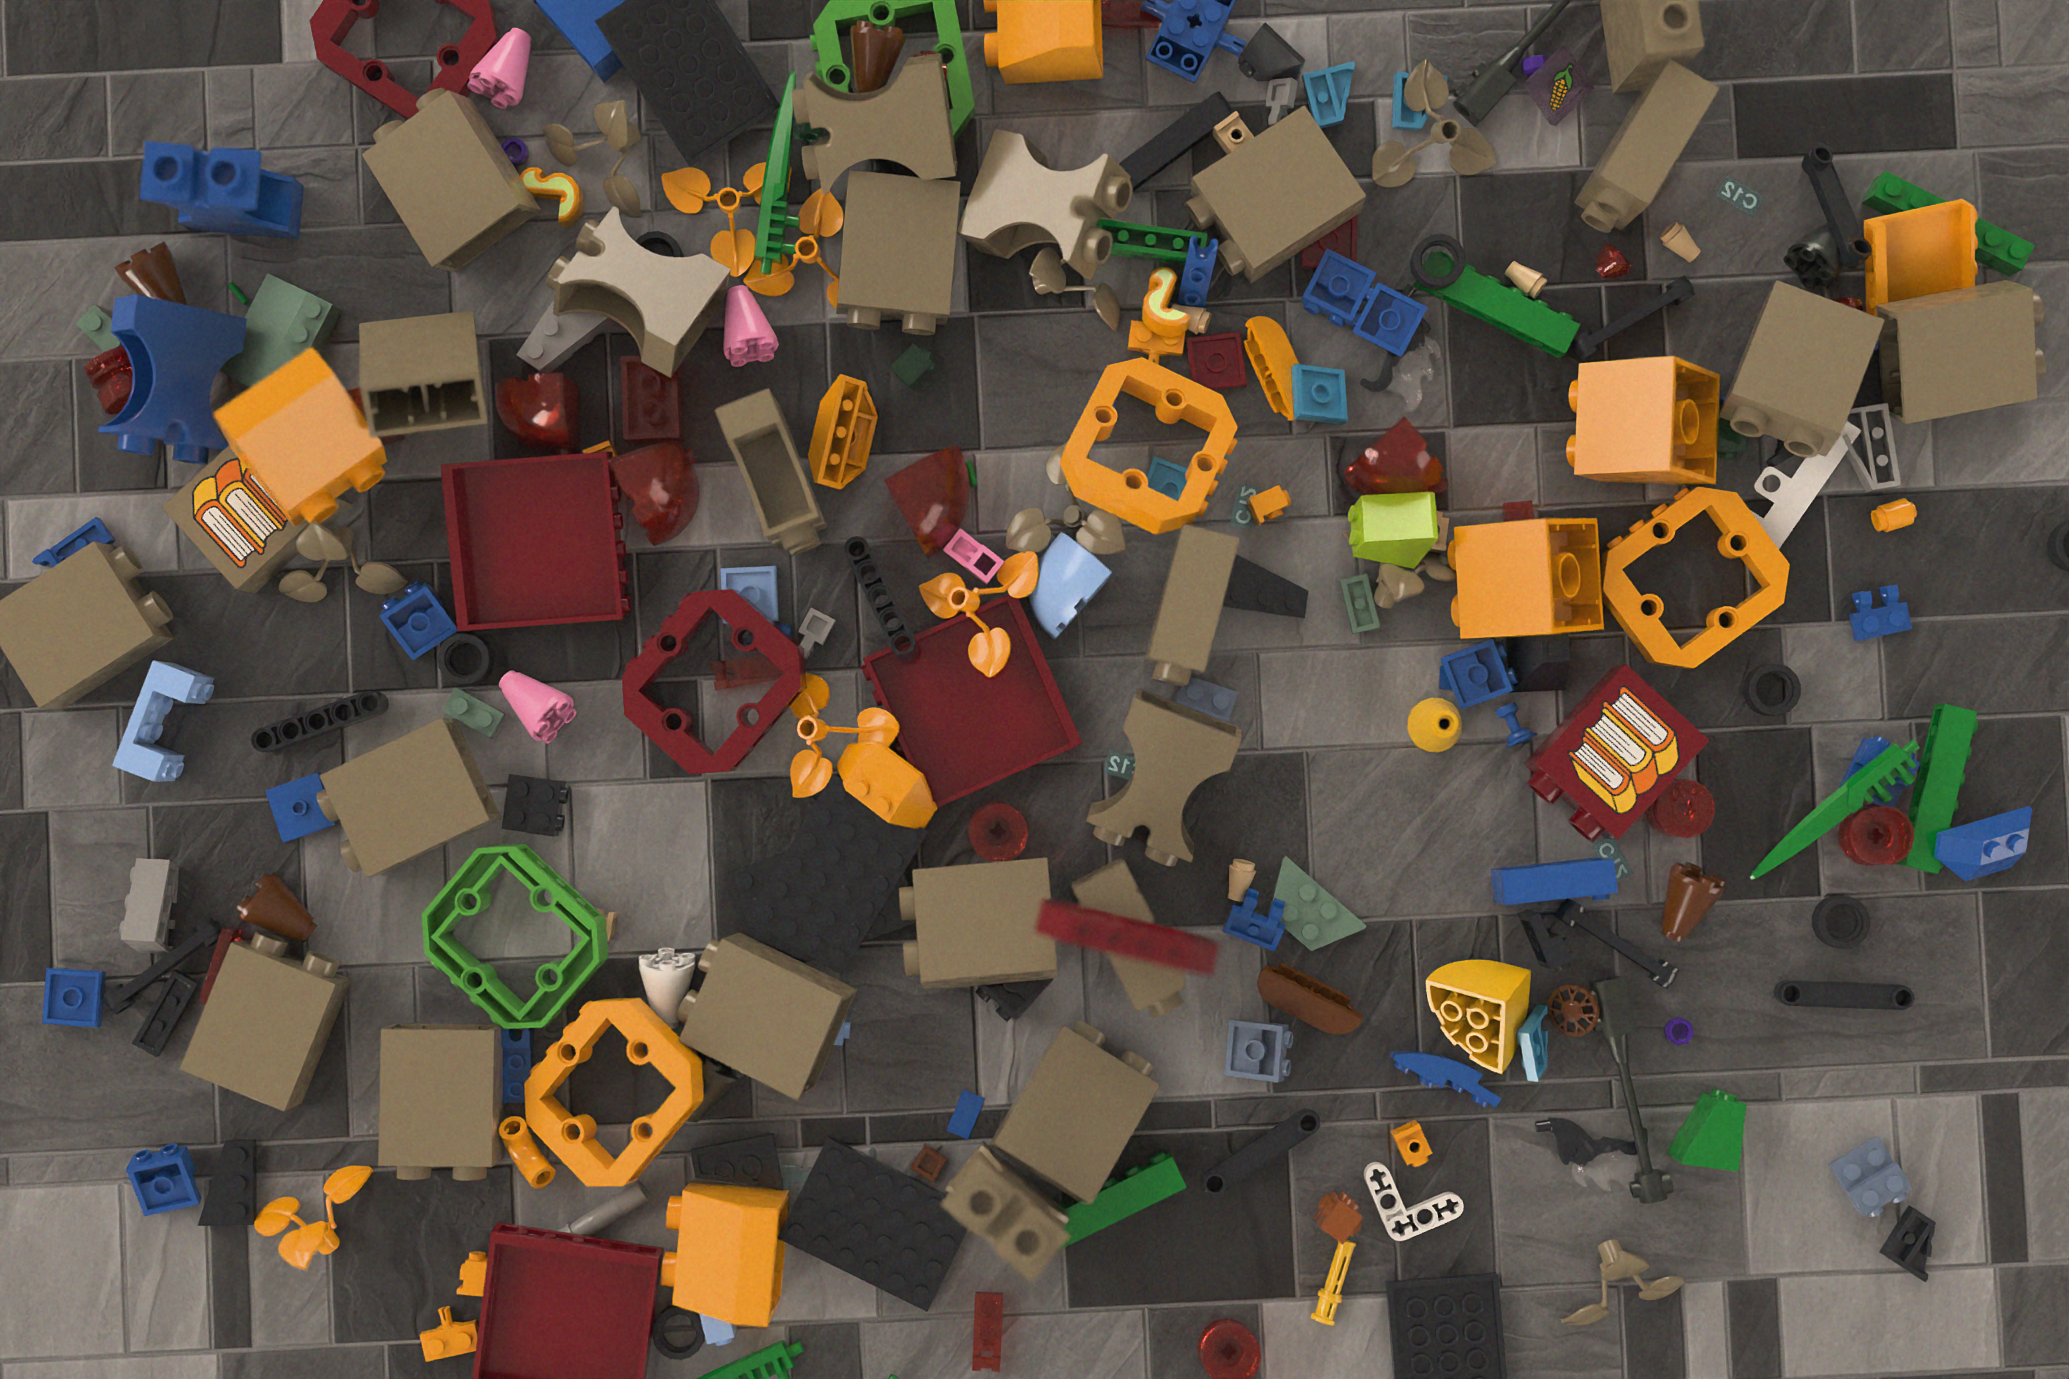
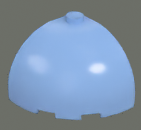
M1062 532L1057 537L1052 534L1048 547L1044 549V553L1038 559V583L1034 591L1028 595L1033 617L1041 629L1053 640L1061 634L1104 586L1112 573L1086 549Z

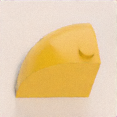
M1464 960L1438 968L1426 979V992L1431 1011L1436 1012L1442 1024L1441 1030L1454 1046L1458 1044L1468 1052L1471 1060L1485 1068L1502 1074L1518 1047L1517 1033L1526 1021L1531 970L1491 960Z

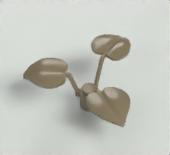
M1429 60L1419 63L1408 76L1404 87V98L1412 111L1419 112L1425 109L1426 114L1436 119L1437 123L1431 128V138L1409 149L1407 152L1404 146L1397 141H1387L1376 149L1372 158V180L1379 186L1389 188L1407 183L1416 171V164L1409 156L1435 142L1438 144L1449 142L1453 146L1448 153V160L1451 167L1461 175H1473L1497 165L1492 147L1480 132L1473 128L1460 129L1457 121L1453 119L1445 120L1443 115H1438L1431 110L1438 109L1445 104L1449 89L1443 75L1432 66Z
M625 100L602 102L594 108L596 124L600 131L607 136L587 143L574 145L572 133L562 125L554 123L548 124L543 128L545 141L550 152L558 162L565 166H572L577 162L576 151L608 141L613 151L622 152L610 171L611 178H606L603 181L604 191L610 203L619 208L621 213L636 218L643 216L640 209L639 195L634 184L626 176L617 174V170L625 158L631 154L629 148L641 140L639 129L633 123L628 122Z
M1051 247L1043 248L1036 256L1029 275L1033 276L1032 281L1035 290L1041 295L1050 291L1057 294L1063 291H1092L1094 293L1092 301L1096 311L1113 331H1117L1120 320V306L1118 298L1111 287L1105 283L1100 284L1098 287L1095 285L1066 286V276L1061 268V265L1066 261L1063 258L1060 260L1056 251Z
M1067 441L1050 455L1046 471L1050 480L1056 485L1066 484V490L1071 499L1072 506L1065 509L1063 519L1045 520L1044 513L1039 508H1026L1020 511L1008 526L1006 533L1007 548L1026 553V551L1039 553L1048 547L1052 538L1051 529L1047 525L1055 524L1062 527L1067 525L1077 532L1076 539L1078 544L1089 553L1110 555L1125 551L1127 545L1123 527L1117 515L1103 509L1095 510L1088 515L1079 507V503L1073 495L1059 463L1068 443Z
M312 520L307 529L299 536L296 547L303 556L311 560L319 561L324 559L314 577L303 570L286 574L279 583V591L288 597L303 602L322 600L326 596L327 587L319 580L322 578L329 561L344 560L349 555L351 556L355 573L359 574L356 577V584L370 593L388 594L404 587L408 583L409 578L402 576L395 568L382 562H368L360 568L356 557L357 549L352 547L353 531L346 527H335L330 532Z
M1351 530L1342 533V536H1345L1349 545ZM1427 552L1420 561L1421 565L1413 572L1404 571L1403 568L1393 564L1380 562L1379 576L1376 580L1379 585L1373 595V600L1383 608H1392L1395 601L1417 595L1423 591L1424 584L1417 576L1421 571L1426 570L1430 577L1441 581L1457 580V573L1451 569L1446 557L1434 552Z
M1619 1240L1603 1242L1598 1246L1603 1263L1599 1264L1602 1278V1302L1599 1305L1587 1306L1566 1319H1560V1323L1583 1326L1598 1322L1610 1313L1609 1309L1606 1308L1608 1306L1607 1281H1616L1626 1276H1633L1643 1290L1639 1293V1297L1644 1300H1656L1672 1294L1686 1280L1684 1277L1669 1276L1656 1280L1651 1284H1646L1638 1276V1274L1649 1267L1645 1260L1624 1252Z

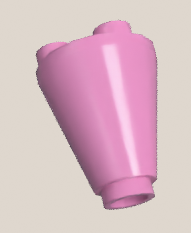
M512 28L510 32H507L473 68L469 75L468 88L477 94H482L491 99V103L499 109L504 110L507 106L518 105L523 97L531 51L530 42L532 40L530 35L518 28Z
M744 285L728 289L725 299L723 344L726 358L735 367L743 366L747 362L756 360L760 362L772 360L774 358L773 352L779 346L778 339L752 292Z
M511 670L499 682L502 694L534 740H543L545 743H550L557 736V731L563 724L572 721L577 713L573 708V698L520 672L516 673L514 670Z

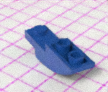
M1392 1051L1390 1057L1396 1061L1393 1066L1406 1074L1410 1070L1420 1075L1418 1081L1431 1089L1434 1084L1442 1088L1447 1079H1449L1448 1086L1460 1093L1464 1089L1473 1094L1471 1099L1485 1108L1488 1103L1496 1108L1501 1100V1097L1478 1084L1483 1074L1465 1063L1450 1057L1423 1051Z

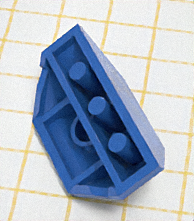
M2027 806L1938 832L1934 857L1964 881L2009 869L2026 852L2032 808Z

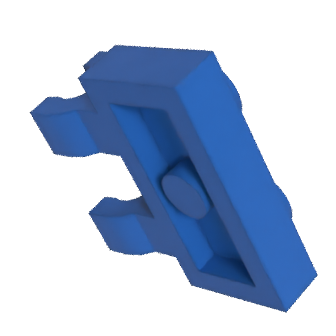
M1898 585L1878 587L1883 606L1871 609V591L1852 593L1857 611L1856 613L1849 614L1854 641L1912 629L1907 602L1898 603Z
M1248 888L1242 906L1239 907L1233 904L1224 924L1223 932L1275 951L1285 929V924L1279 922L1284 912L1282 909L1285 901L1274 898L1268 916H1262L1253 912L1258 900L1256 899L1259 892Z

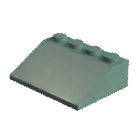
M267 273L245 316L247 322L243 352L236 354L226 361L219 369V372L252 388L311 347L320 355L342 310L307 291Z

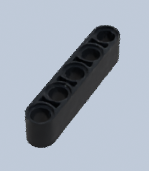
M1220 91L1212 94L1119 163L1131 176L1132 192L1209 137L1217 124L1235 112Z
M860 536L851 537L844 546L847 559L894 655L901 662H911L916 659L919 653L918 644L868 542ZM856 549H865L861 556H853ZM868 572H876V575L873 579H864V576ZM878 596H888L884 603H875ZM893 618L899 619V623L895 627H887L889 620ZM903 642L911 643L907 651H898V647Z
M364 691L261 727L253 732L251 744L259 752H278L381 716L387 711L389 702L387 697L381 692ZM372 696L378 702L376 709L373 711L368 708L367 704ZM346 705L351 709V716L347 720L343 719L341 714L342 709ZM320 714L325 719V724L321 729L317 728L315 723L316 718ZM293 724H296L299 729L298 735L295 738H292L289 733L290 727ZM267 733L272 736V744L269 747H266L263 743V738Z

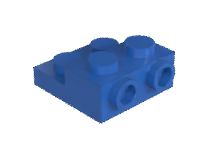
M1327 248L1300 302L1305 304L1303 308L1311 314L1318 315L1321 312L1329 316L1328 321L1335 326L1343 327L1344 324L1349 326L1376 272Z
M1378 282L1375 288L1369 287L1363 301L1367 302L1363 312L1357 311L1350 326L1354 327L1352 334L1402 357L1428 307Z
M419 581L414 582L405 589L407 594L400 599L393 596L381 605L383 610L380 611L379 615L412 661L457 632L456 622L444 608L442 600L427 581L423 584H420Z
M1492 638L1440 658L1460 710L1515 690L1514 684L1518 682L1517 676L1512 667L1507 668L1504 658L1508 657L1502 641L1497 643L1496 638Z
M1876 735L1873 739L1863 738L1839 788L1843 785L1844 781L1888 748L1891 742ZM1913 753L1909 757L1917 766L1913 769L1909 767L1908 770L1914 776L1920 762L1914 760L1915 754ZM1898 776L1895 778L1896 783L1893 786L1890 783L1885 786L1893 796L1892 799L1883 803L1875 794L1872 796L1874 800L1871 804L1887 812H1893L1903 789L1909 788V785H1906Z
M172 1143L155 1153H151L148 1149L141 1150L134 1154L126 1168L144 1216L198 1205L202 1199L193 1177L195 1166L187 1145L178 1147L176 1143Z

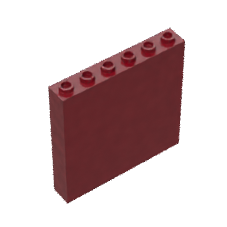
M613 451L440 464L457 631L620 620L628 617V612H631L630 596H626L625 585L629 583V574L627 568L623 567V557H626V544L624 540H621L620 529H623L624 521L622 513H618L617 502L621 501L620 486L616 485L615 474L618 473L617 457H613Z
M1009 594L986 603L974 611V614L988 626L989 631L994 628H1002L1010 638L1011 651L1007 663L993 677H987L983 672L975 668L970 661L968 654L969 644L976 634L984 633V630L972 618L968 617L966 613L914 635L919 653L916 659L911 662L899 661L890 646L862 658L865 665L861 666L866 680L873 681L876 690L872 691L878 707L883 705L885 710L891 713L899 723L898 741L894 742L900 757L906 756L908 763L924 774L931 791L932 800L937 808L1082 744L1018 598H1014ZM903 642L898 647V651H907L911 643Z
M498 1222L490 1235L472 1379H646L664 1248Z

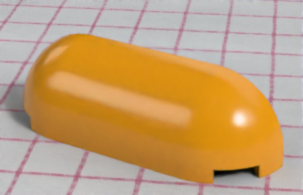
M1265 316L1250 318L1245 324L1248 327L1247 340L1244 341L1247 355L1274 412H1281L1289 421L1295 420L1291 367L1299 364L1284 330L1276 321Z

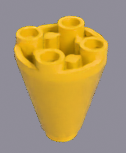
M1428 698L1411 708L1407 720V730L1410 739L1416 747L1427 752H1441L1450 749L1458 741L1462 733L1463 721L1459 710L1451 702L1443 698ZM1443 718L1446 719L1444 725L1447 729H1441L1439 726V722Z

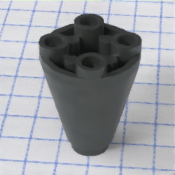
M1828 222L1792 244L1783 258L1784 263L1792 268L1793 272L1800 277L1801 283L1810 289H1813L1815 286L1830 285L1837 278L1843 265L1840 261V251Z
M695 1050V1053L702 1059L704 1100L687 1119L693 1123L699 1122L700 1119L704 1118L745 1076L744 1073L698 1050Z

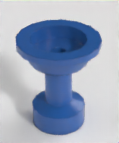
M1516 702L1505 705L1495 711L1499 719L1505 718L1511 734L1507 737L1508 744L1506 748H1511L1537 736V733L1532 732L1529 728L1521 727L1515 715L1519 710Z

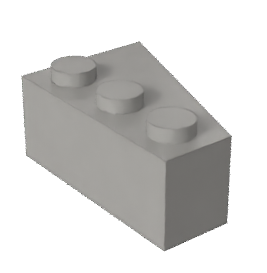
M553 300L516 355L544 375H548L573 356L575 351L586 343H590L605 328L614 324L612 319L588 312L569 313L557 317L553 314Z
M1888 403L1851 409L1847 421L1859 428L1861 432L1852 444L1847 434L1842 437L1848 447L1845 455L1866 493L1901 486Z
M136 858L135 867L131 869L130 881L132 884L130 893L125 898L126 915L125 920L120 924L119 934L122 941L139 953L167 955L173 950L174 946H168L169 929H175V920H170V910L172 903H177L179 867L171 860Z

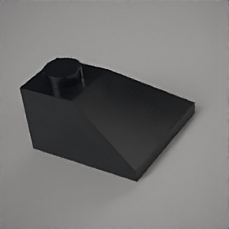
M1265 22L1241 52L1237 63L1240 65L1239 69L1246 77H1253L1256 81H1270L1282 78L1297 80L1306 60Z
M1568 633L1506 638L1508 668L1512 667L1518 680L1514 684L1515 690L1509 693L1566 689L1570 664Z

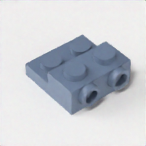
M1190 676L1188 685L1180 688L1176 703L1229 723L1238 692Z
M1230 1019L1225 1076L1270 1082L1284 1081L1285 1076H1289L1291 1070V1061L1286 1059L1287 1048H1291L1293 1043V1032L1288 1031L1289 1025Z
M1876 1136L1828 1164L1855 1211L1864 1217L1867 1215L1875 1217L1884 1211L1883 1205L1890 1201L1893 1203L1903 1201L1908 1197L1907 1191L1912 1189L1899 1165L1893 1162L1882 1141Z

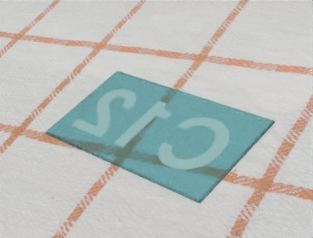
M1728 175L1716 193V196L1753 217L1765 198Z
M1239 482L1229 525L1252 530L1254 519L1246 501L1248 498L1261 493L1262 487Z
M1109 750L1103 773L1130 780L1135 770V757Z
M1605 838L1591 846L1597 857L1614 859L1617 882L1633 874L1614 839Z

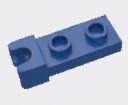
M1192 235L1190 237L1177 300L1178 305L1205 307L1217 254V239H1212L1208 247L1201 248L1197 244V236Z
M95 517L52 548L46 549L34 557L32 562L42 566L50 564L52 568L93 541L110 545L116 540L101 518Z
M502 1028L503 1103H525L524 1083L531 1076L529 1071L533 1068L534 1028L523 1029L522 1037H517L514 1034V1029Z

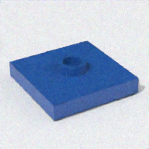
M320 772L265 790L283 843L338 825L337 821L330 822L319 806L317 792L325 789L319 776L321 775Z
M46 968L42 1024L101 1027L105 971Z

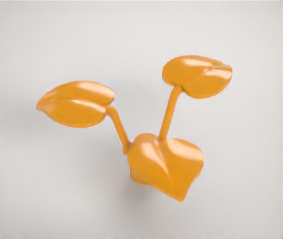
M766 162L752 166L745 173L743 183L750 191L748 193L737 192L735 189L727 187L720 190L718 194L707 197L706 195H708L711 189L709 178L703 171L697 168L687 167L662 174L664 192L671 204L680 212L696 214L701 211L703 201L711 202L717 200L720 210L728 214L730 231H720L713 237L710 245L711 255L715 261L731 269L730 275L732 277H739L745 273L754 261L756 240L748 229L735 230L733 214L739 210L741 198L754 196L755 201L760 205ZM790 166V173H789L788 192H789L790 178H791V173H792V168H791V166Z
M820 188L805 201L799 211V228L804 234L810 236L802 237L797 241L795 245L796 254L793 255L792 263L789 265L788 259L782 254V264L772 263L771 275L760 274L761 261L755 259L748 274L743 279L745 285L761 295L772 297L786 294L794 286L795 279L790 271L795 268L798 260L801 259L807 264L817 262L835 280L827 288V297L830 304L835 309L837 308L839 276L822 260L820 248L815 240L819 238V235L826 238L836 235L843 226L844 214L840 204L830 190L828 194H822V189Z
M1021 552L1004 561L997 572V579L1003 584L999 588H974L973 591L968 590L963 579L955 573H944L919 585L925 603L935 615L943 619H951L957 616L959 611H963L984 630V633H978L972 638L968 654L975 668L983 672L987 677L995 676L1005 666L1010 655L1011 642L1004 629L994 628L989 631L988 626L974 614V611L980 605L979 595L1002 593L1006 590L1014 598H1024L1030 595L1036 588L1039 579L1038 556L1034 552Z
M806 673V689L790 707L793 714L801 719L797 726L799 736L807 739L806 743L811 745L816 752L813 750H802L793 758L790 768L793 797L805 798L816 795L824 790L833 775L832 762L829 759L821 758L822 751L815 741L823 740L828 732L859 733L858 743L880 741L889 748L899 733L900 726L897 719L888 711L873 707L859 713L857 718L859 728L827 726L825 721L817 719V717H819L818 710L824 709L829 702V686L823 678Z
M347 1166L337 1170L328 1178L323 1188L324 1192L329 1195L326 1198L328 1223L318 1221L307 1225L298 1216L294 1215L300 1208L298 1200L293 1197H281L267 1204L259 1212L254 1221L255 1229L263 1236H272L283 1231L290 1223V1220L295 1221L301 1227L300 1230H293L284 1236L279 1244V1252L289 1264L306 1270L317 1250L321 1254L326 1255L335 1251L340 1245V1239L333 1230L337 1227V1224L334 1221L332 1201L339 1204L350 1199L367 1181L373 1169L369 1166Z

